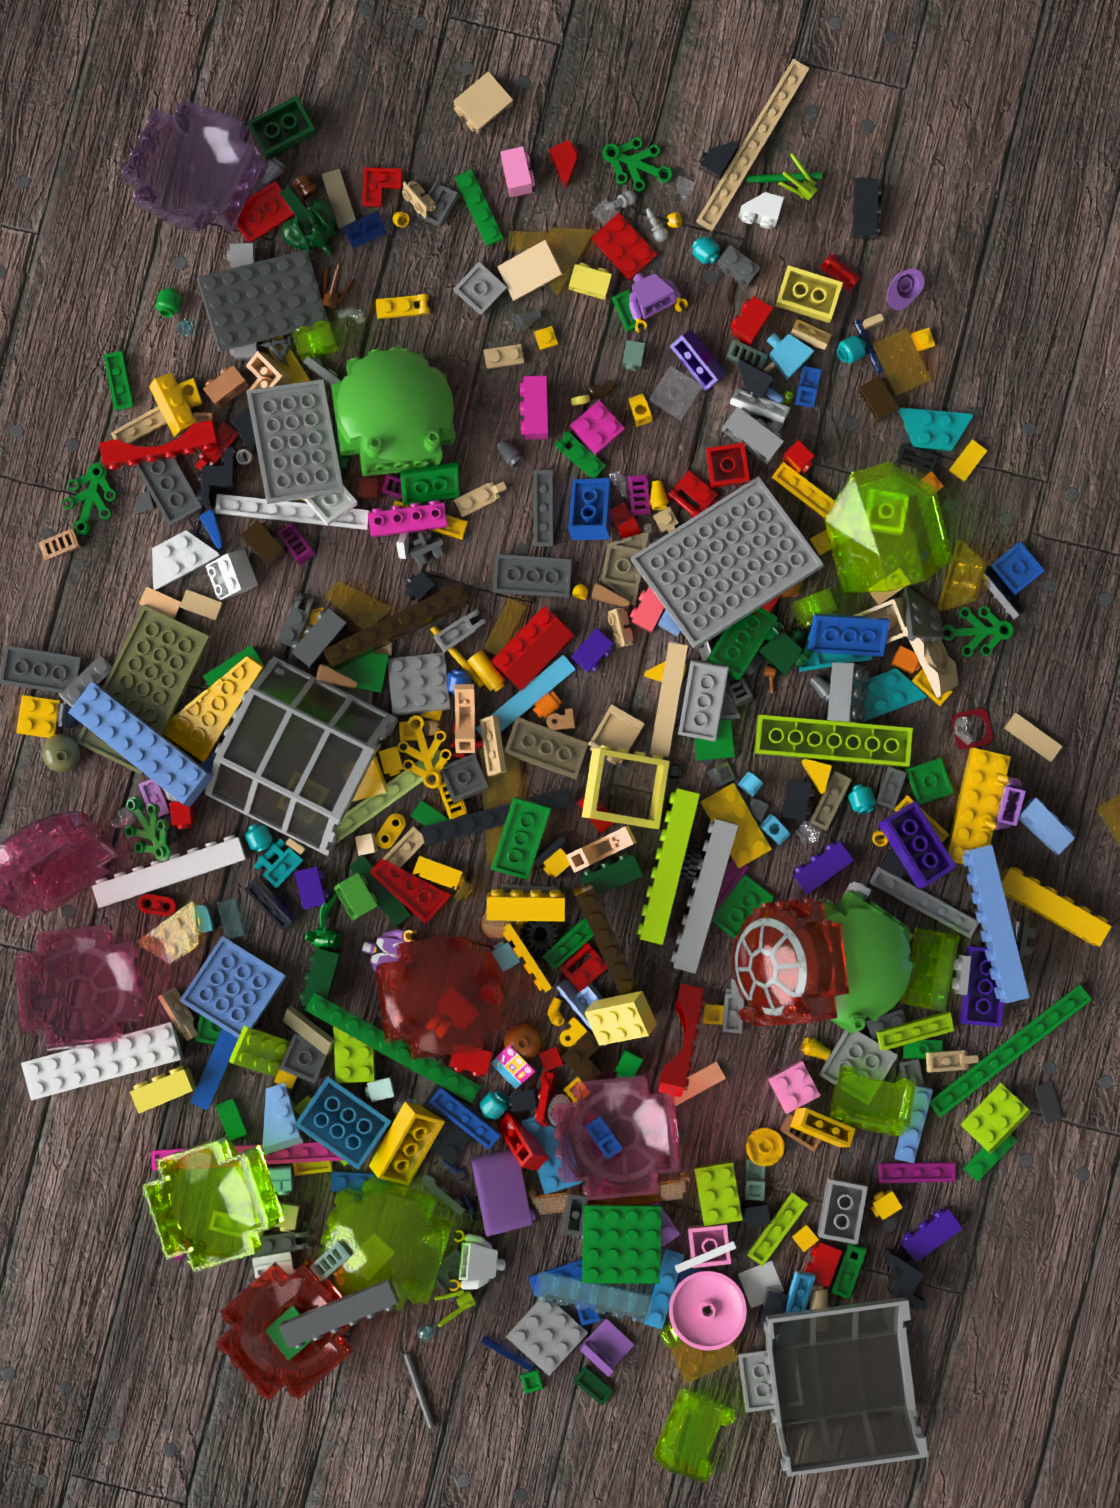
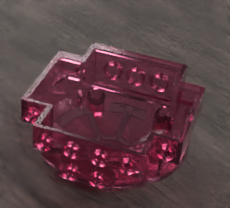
M78 811L61 812L36 819L15 831L0 845V906L21 920L37 909L47 915L108 874L110 871L106 863L118 856L110 840L98 831L92 819L86 813Z
M108 925L37 932V952L14 954L22 1035L45 1034L47 1051L86 1049L98 1045L118 1043V1038H122L121 1026L130 1022H139L140 1016H144L143 1004L139 1005L138 999H142L141 985H137L136 981L140 980L139 966H135L134 959L138 958L137 947H133V942L109 944V942L113 941L112 930H108Z
M647 1074L577 1081L576 1086H573V1096L577 1100L554 1104L555 1108H552V1118L556 1120L557 1125L554 1128V1137L558 1139L559 1144L556 1147V1157L560 1159L561 1167H558L559 1179L562 1178L563 1183L586 1181V1184H583L584 1196H588V1200L658 1194L660 1192L658 1174L679 1172L682 1169L674 1095L661 1092L649 1093ZM598 1115L601 1116L623 1148L608 1160L584 1127V1125Z

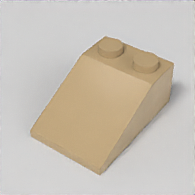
M902 597L853 615L888 618L890 623L886 644L907 636L904 630L907 624Z

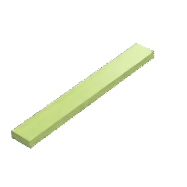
M438 749L431 760L433 768L440 759V751ZM420 760L414 763L416 766L426 770L424 763ZM405 770L386 784L388 788L387 793L366 798L345 814L341 826L335 829L338 834V842L423 782V778L412 771ZM326 828L312 837L318 846L321 844Z

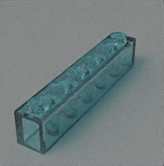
M539 1270L534 1296H538L537 1299L541 1301L557 1300L556 1303L559 1305L575 1304V1308L586 1310L587 1307L593 1308L596 1313L605 1314L606 1312H611L614 1317L624 1318L629 1316L632 1317L633 1321L641 1323L644 1320L648 1321L653 1295L601 1283H582V1279Z

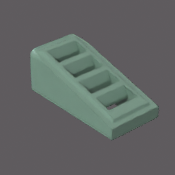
M732 341L726 360L738 364L743 351H746L744 359L748 361L751 353L754 355L751 363L755 364L757 356L761 357L758 367L763 369L768 355L738 341ZM736 348L740 349L737 357L733 356Z
M339 1240L310 1266V1269L320 1281H324L349 1259L352 1254ZM336 1249H337L338 1252L342 1255V1257H343L342 1259H341V1257L337 1254V1252L335 1251Z

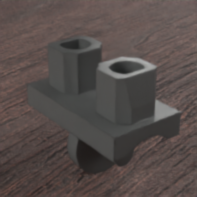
M420 531L417 533L419 538L413 541L416 547L408 550L412 559H415L418 565L421 566L428 562L425 553L431 550L435 558L444 555L442 546L444 544L440 536L432 539L430 533L423 536Z
M1015 921L1013 932L1019 957L1031 956L1033 947L1032 945H1026L1027 937L1034 938L1036 928L1030 926V923Z

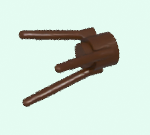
M340 263L337 264L330 291L327 290L328 267L324 269L321 305L331 309L341 306L344 296L353 283V280H349L338 298V293H335L334 290L340 272Z

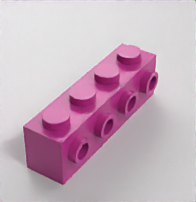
M440 500L430 501L429 505L421 506V503L410 504V508H402L401 505L392 506L391 510L383 511V508L372 509V513H368L372 538L448 528L445 504L440 503Z

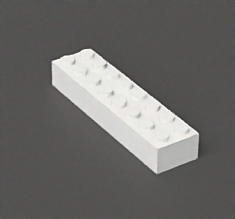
M168 1022L25 1061L21 1065L30 1099L35 1100L178 1061L184 1057L176 1027L173 1022Z

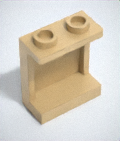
M488 71L454 100L455 107L453 109L459 117L463 116L467 120L466 125L471 131L475 130L479 134L481 129L505 108L508 110L513 106V99Z
M611 704L588 744L591 746L590 751L593 748L600 749L601 745L612 747L611 751L616 752L617 748L629 750L645 723ZM608 756L606 760L616 765L617 763L621 764L624 759Z

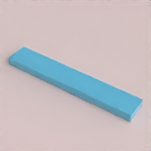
M564 655L492 714L498 716L500 732L512 724L516 717H520L546 693H549L576 670ZM479 725V726L476 727L475 729H476V730L480 733V735L482 736V734H481V728H480V725Z

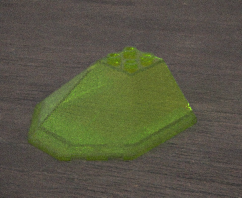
M890 462L851 473L846 486L841 490L834 502L833 508L824 520L842 592L893 591L926 581L953 560L935 487Z

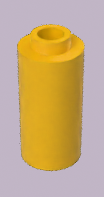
M480 650L467 660L490 692L492 690L497 692L505 686L503 684L505 679L483 650Z

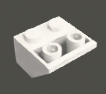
M765 192L743 204L738 218L742 219L741 221L744 223H758L762 228H775L784 197Z
M245 549L227 553L206 565L208 575L219 601L246 592L258 585Z

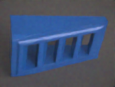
M210 509L200 515L199 518L217 549L222 551L224 550V545L216 514L213 509Z

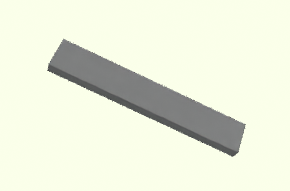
M879 866L869 881V884L970 939L979 924L976 919Z

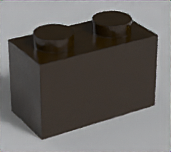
M877 376L858 389L877 423L899 409L898 399L895 395L890 394L887 381L884 378L881 379L880 376Z

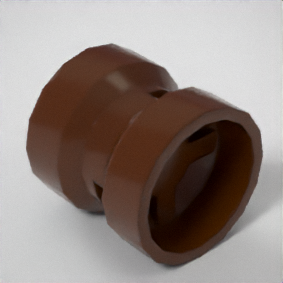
M308 173L301 174L292 182L295 189H299L303 200L311 197L318 191L316 184L310 181L311 177Z

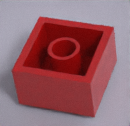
M755 296L751 300L747 299L740 311L742 313L741 316L736 315L731 323V336L750 347L770 317L773 308Z
M744 443L706 448L705 455L711 489L747 484L750 481Z

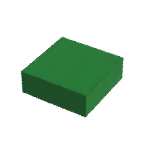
M539 1369L520 1374L525 1394L544 1389Z

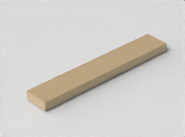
M671 641L668 644L650 754L669 757L688 644Z

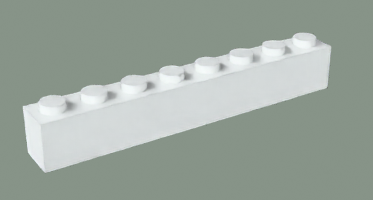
M235 835L223 838L224 842L217 844L214 841L205 844L206 848L199 850L196 847L187 850L188 854L180 856V853L172 855L168 861L162 862L157 860L151 862L150 867L144 868L142 865L133 868L132 873L126 874L124 871L115 874L114 879L107 880L106 877L97 880L96 885H93L92 889L98 908H103L247 860L241 838H235Z

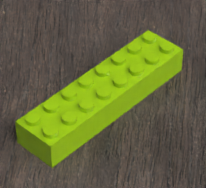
M758 715L754 754L909 767L913 728Z
M681 789L671 792L669 803L672 804L671 811L667 810L664 822H667L666 830L662 829L659 840L663 841L662 847L657 848L655 859L658 860L657 867L652 868L650 878H653L652 886L648 885L646 897H649L647 905H643L641 915L644 916L643 923H639L636 933L640 935L639 939L663 945L700 796L698 793Z

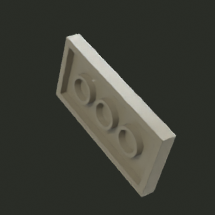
M516 717L504 754L576 780L588 743Z

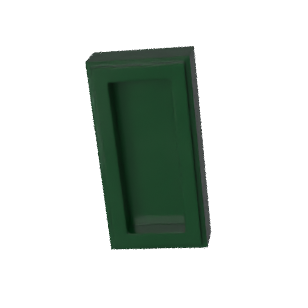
M586 1365L573 1379L578 1386L601 1406L615 1392L612 1387Z

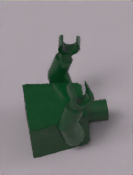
M778 621L766 634V639L770 642L757 653L783 676H786L793 664L797 667L803 666L809 661L814 652L806 648L807 651L802 654L803 649L797 644L804 637L803 634L797 629L789 637L784 632L779 633V630L781 628L784 629V626Z

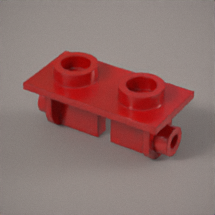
M832 253L820 267L832 279L843 282L842 287L848 292L861 278Z

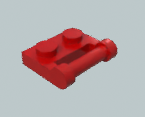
M688 470L670 491L667 498L673 499L692 515L691 518L706 510L718 494ZM679 490H682L700 505V508L697 510L677 494Z
M586 942L558 968L580 992L608 967L588 942ZM588 952L591 957L571 974L568 969Z

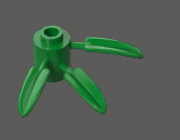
M337 894L330 898L327 905L324 902L321 906L319 916L320 927L314 931L306 932L305 940L312 942L313 946L332 950L333 948L337 949L340 945V934H337L336 931L328 930L326 924Z

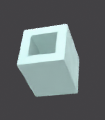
M391 1076L368 1082V1086L365 1087L366 1096L371 1098V1102L395 1096Z

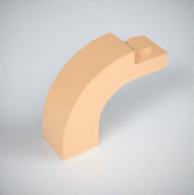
M455 684L456 753H475L474 684Z
M628 825L566 855L575 873L637 842Z

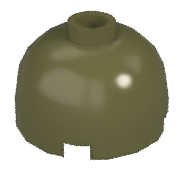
M56 734L45 741L42 748V758L51 770L66 772L72 770L78 764L81 749L72 736Z

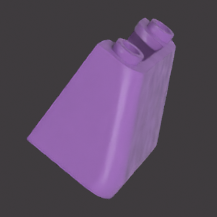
M511 1149L473 1156L472 1166L486 1236L533 1225L532 1221L536 1220L534 1209L529 1208L522 1169Z

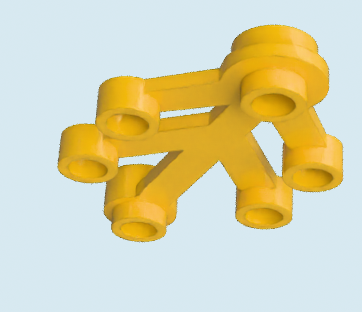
M416 715L409 719L408 725L411 730L415 731L420 751L409 746L406 741H401L397 748L400 752L407 753L423 762L426 769L424 770L416 766L412 760L408 759L403 763L404 770L412 771L421 776L423 783L427 787L436 788L442 782L440 772L452 754L450 750L443 749L440 752L439 761L433 768L431 760L441 742L446 739V733L441 730L437 731L434 735L435 739L428 750L422 730L424 720ZM415 719L420 721V725L418 727H415L413 725V721ZM438 733L444 735L442 740L437 739ZM402 743L407 745L406 750L400 749ZM444 751L449 753L448 758L442 757ZM406 762L412 763L411 769L405 767ZM430 775H434L436 777L435 782H431L429 780Z

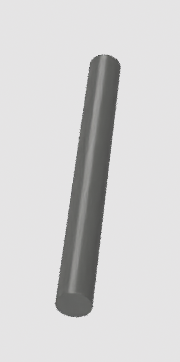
M410 1352L404 1353L403 1356L427 1426L432 1428L435 1426V1422Z

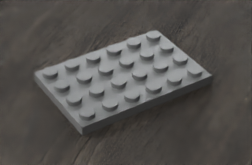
M323 379L247 390L267 504L343 493L344 488Z

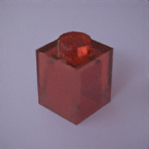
M358 478V497L360 500H379L378 478Z

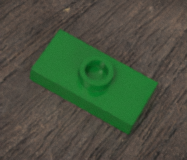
M924 1039L903 1045L902 1058L926 1059V1053L942 1051L943 1041Z

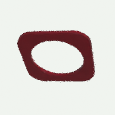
M984 709L956 713L952 717L951 723L956 745L960 749L984 746L992 741L993 735L988 713ZM968 715L980 717L986 726L984 737L975 743L964 741L958 732L960 721Z

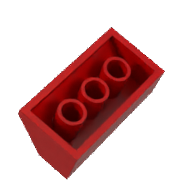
M543 606L491 662L522 691L570 642L574 635L552 612Z

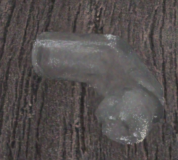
M961 716L955 721V734L968 745L974 738L966 732L967 717Z

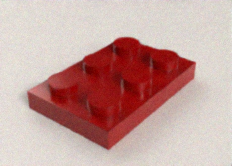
M276 181L228 211V214L247 243H253L295 216L293 211L290 210V206L279 194L281 188Z
M620 213L614 216L591 237L592 242L628 281L657 257V253Z

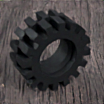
M687 846L679 877L680 880L693 883L701 856V849Z
M552 921L524 922L523 926L525 928H521L520 931L523 932V935H520L521 939H524L522 943L528 949L536 952L548 951V948L553 947L552 943L557 942L554 939L555 936L558 937V933L555 932L557 927L553 926L554 923ZM538 927H542L545 930V936L541 941H535L533 938V932Z

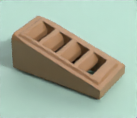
M73 528L39 542L45 561L81 548ZM68 536H70L72 545L70 546L66 538ZM60 539H63V542L65 544V548L63 549L60 543ZM56 541L57 547L59 549L58 551H55L52 542ZM46 544H49L52 552L51 554H48L45 546Z
M598 583L594 584L591 596L593 600L624 608L629 607L630 602Z
M319 665L316 676L318 681L349 688L357 687V682L326 665Z
M789 1114L780 1131L815 1152L822 1140L815 1137L809 1145L807 1143L811 1139V1135L807 1134L804 1140H801L805 1133L799 1131L797 1136H795L797 1129L790 1127L794 1116Z

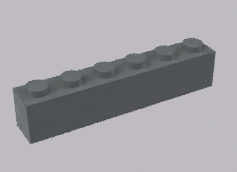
M388 1278L285 1320L279 1327L288 1348L293 1346L299 1348L305 1345L307 1340L312 1339L316 1341L324 1337L323 1334L329 1331L331 1334L336 1333L342 1329L341 1326L346 1324L353 1326L359 1323V1319L363 1317L369 1319L378 1315L380 1310H392L400 1299L391 1278Z

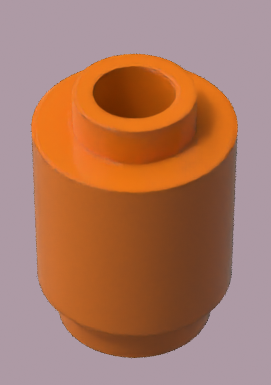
M552 691L536 701L533 710L539 718L543 716L546 719L559 708L562 702Z

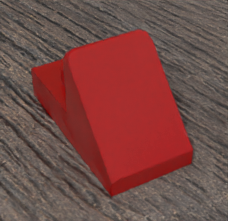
M624 502L611 509V520L622 539L642 534L635 518L632 517Z

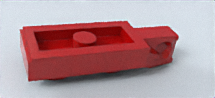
M225 422L216 431L219 446L214 447L215 449L211 451H203V449L200 451L201 453L198 456L201 459L196 464L199 470L202 471V466L217 464L222 458V452H225V447H230L240 435Z
M544 1071L541 1077L542 1088L538 1094L539 1106L535 1111V1118L542 1127L550 1126L547 1119V1107L549 1101L556 1093L554 1089L556 1074L554 1072Z

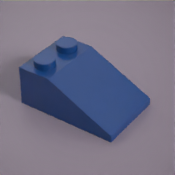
M610 478L572 479L568 526L572 540L610 539Z

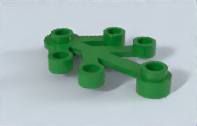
M635 137L632 141L620 146L607 144L603 148L602 156L605 161L612 163L617 175L616 182L618 184L624 185L627 182V174L622 171L619 161L627 164L634 182L633 188L636 192H642L645 188V183L641 180L637 169L656 176L661 183H667L671 180L672 171L670 168L663 166L658 169L640 161L648 157H657L660 153V148L657 145H651L649 149L628 156L623 153L631 149H641L642 140ZM638 141L640 142V145L638 147H635L633 145V142ZM655 148L658 152L652 154L650 150ZM614 151L615 155L611 157L608 155V152ZM666 173L668 177L663 179L660 175ZM622 175L625 177V180L619 181L618 177ZM641 183L643 187L641 189L636 188V184Z
M93 463L88 468L87 474L77 480H69L67 487L73 492L77 491L81 485L89 481L91 482L88 489L62 501V506L67 510H71L74 508V505L85 500L80 520L74 524L75 532L81 536H85L90 532L91 527L88 519L93 501L99 510V516L103 520H108L111 517V511L106 508L97 492L98 483L104 490V497L107 501L112 502L117 496L105 479L107 469L101 463ZM95 469H100L99 475H94ZM72 482H76L77 484L76 488L71 489L70 487ZM109 492H112L114 494L113 498L111 499L107 498V494ZM68 500L72 503L70 507L65 506ZM105 510L108 511L107 517L102 516V512ZM80 524L85 525V528L82 531L78 529V526Z
M983 606L979 608L978 616L986 618L994 626L986 627L971 613L969 608L963 607L959 610V617L969 621L975 628L954 629L951 625H945L942 627L943 632L944 630H949L950 635L946 637L943 634L942 639L949 641L956 636H975L968 645L961 649L962 656L969 657L986 635H994L988 644L980 648L981 655L988 656L1001 639L1007 640L1012 637L1014 633L1013 625L1009 621H999L990 612L988 607ZM981 609L987 610L986 616L981 614ZM962 610L968 611L967 617L962 615ZM1002 627L1007 628L1006 634L1001 632ZM984 647L989 648L988 654L983 652ZM964 648L970 649L969 655L964 653Z
M140 796L129 798L126 803L127 809L136 814L144 829L137 828L135 825L127 826L125 828L126 836L150 839L153 845H148L144 841H138L134 844V850L137 853H153L159 861L168 860L172 855V848L167 844L169 822L166 819L158 820L159 805L153 803L147 806V813L150 815L149 823L142 811L144 808L143 799ZM157 830L160 831L159 838L157 836Z

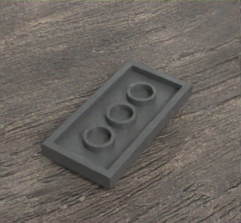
M164 441V442L160 443V444L157 445V446H160V445H163V444H167V443ZM162 457L158 458L156 462L147 463V461L139 462V465L135 466L169 527L203 509L175 458L166 459Z
M495 554L493 593L569 598L572 559Z
M5 645L0 684L62 693L79 676L82 658Z

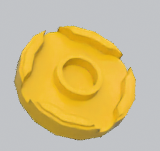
M759 1128L753 1131L746 1143V1153L749 1159L762 1167L776 1164L783 1156L785 1149L781 1135L770 1128Z

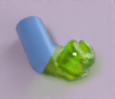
M768 388L765 394L770 400L785 405L792 403L794 394L790 391L780 395L772 388Z

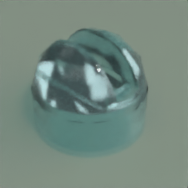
M185 319L176 325L177 332L185 337L193 329L192 323L190 321L187 322Z
M422 1326L417 1328L418 1338L421 1341H430L433 1336L432 1327Z

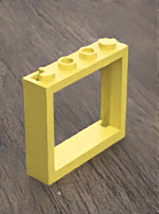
M601 745L600 749L593 748L582 817L659 829L670 761L663 760V756L652 754L651 758L646 757V753L635 751L634 755L628 754L629 750L617 748V752L611 751L612 747ZM605 756L657 765L649 820L596 811Z

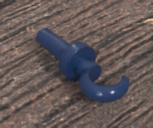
M445 1159L441 1161L443 1165L450 1169L449 1172L451 1174L464 1173V1177L459 1179L460 1181L466 1179L467 1173L465 1170H457L456 1165L452 1166Z
M464 1195L463 1199L467 1205L466 1210L471 1212L470 1220L473 1222L480 1221L481 1216L478 1219L472 1218V1215L476 1213V1206L471 1204L467 1195Z

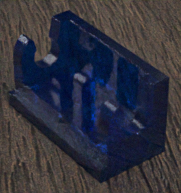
M377 211L342 226L352 249L387 233Z

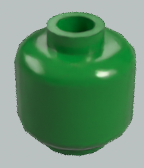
M172 287L159 291L155 305L159 314L164 317H173V315L178 314L182 303V296Z

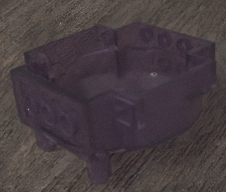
M182 99L180 105L176 107L175 116L154 108L152 114L147 118L144 130L139 134L136 146L131 150L130 159L124 165L121 176L127 184L139 188L135 191L133 201L138 208L156 214L162 221L175 228L199 231L204 230L209 223L222 225L226 231H233L237 227V219L255 182L262 175L261 170L265 161L255 146L243 141L248 131L243 121Z

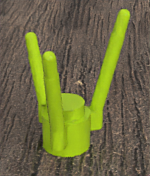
M791 153L790 156L808 182L804 181L801 184L784 171L783 175L799 188L797 190L783 182H779V185L797 194L802 199L809 200L818 190L814 186L816 182L809 176L796 156Z
M463 1289L457 1292L434 1298L435 1300L459 1297L456 1299L459 1308L442 1319L438 1324L439 1327H442L461 1312L475 1305V1301L469 1291L464 1293Z

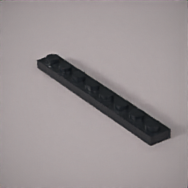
M569 787L525 799L550 806V812L574 806ZM511 803L422 827L421 832L425 846L502 826L505 824Z

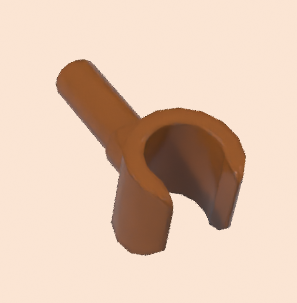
M765 666L764 676L770 677V693H775L774 677L776 671L774 667Z

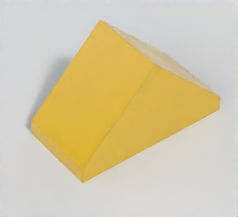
M808 759L802 760L801 763L819 794L824 793L832 766Z

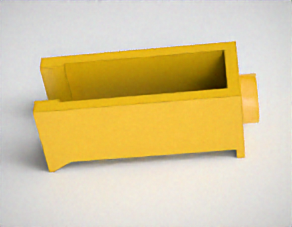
M419 856L413 874L420 873V877L449 888L455 886V890H457V887H462L465 879L462 876V871Z

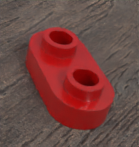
M153 894L142 895L137 903L140 911L160 916H171L177 909L174 899ZM146 900L151 901L152 904L150 907H147L145 905ZM165 903L170 904L169 910L164 909Z

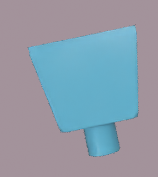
M773 333L767 340L774 348L770 352L769 357L786 380L814 353L810 347L790 334L782 340Z

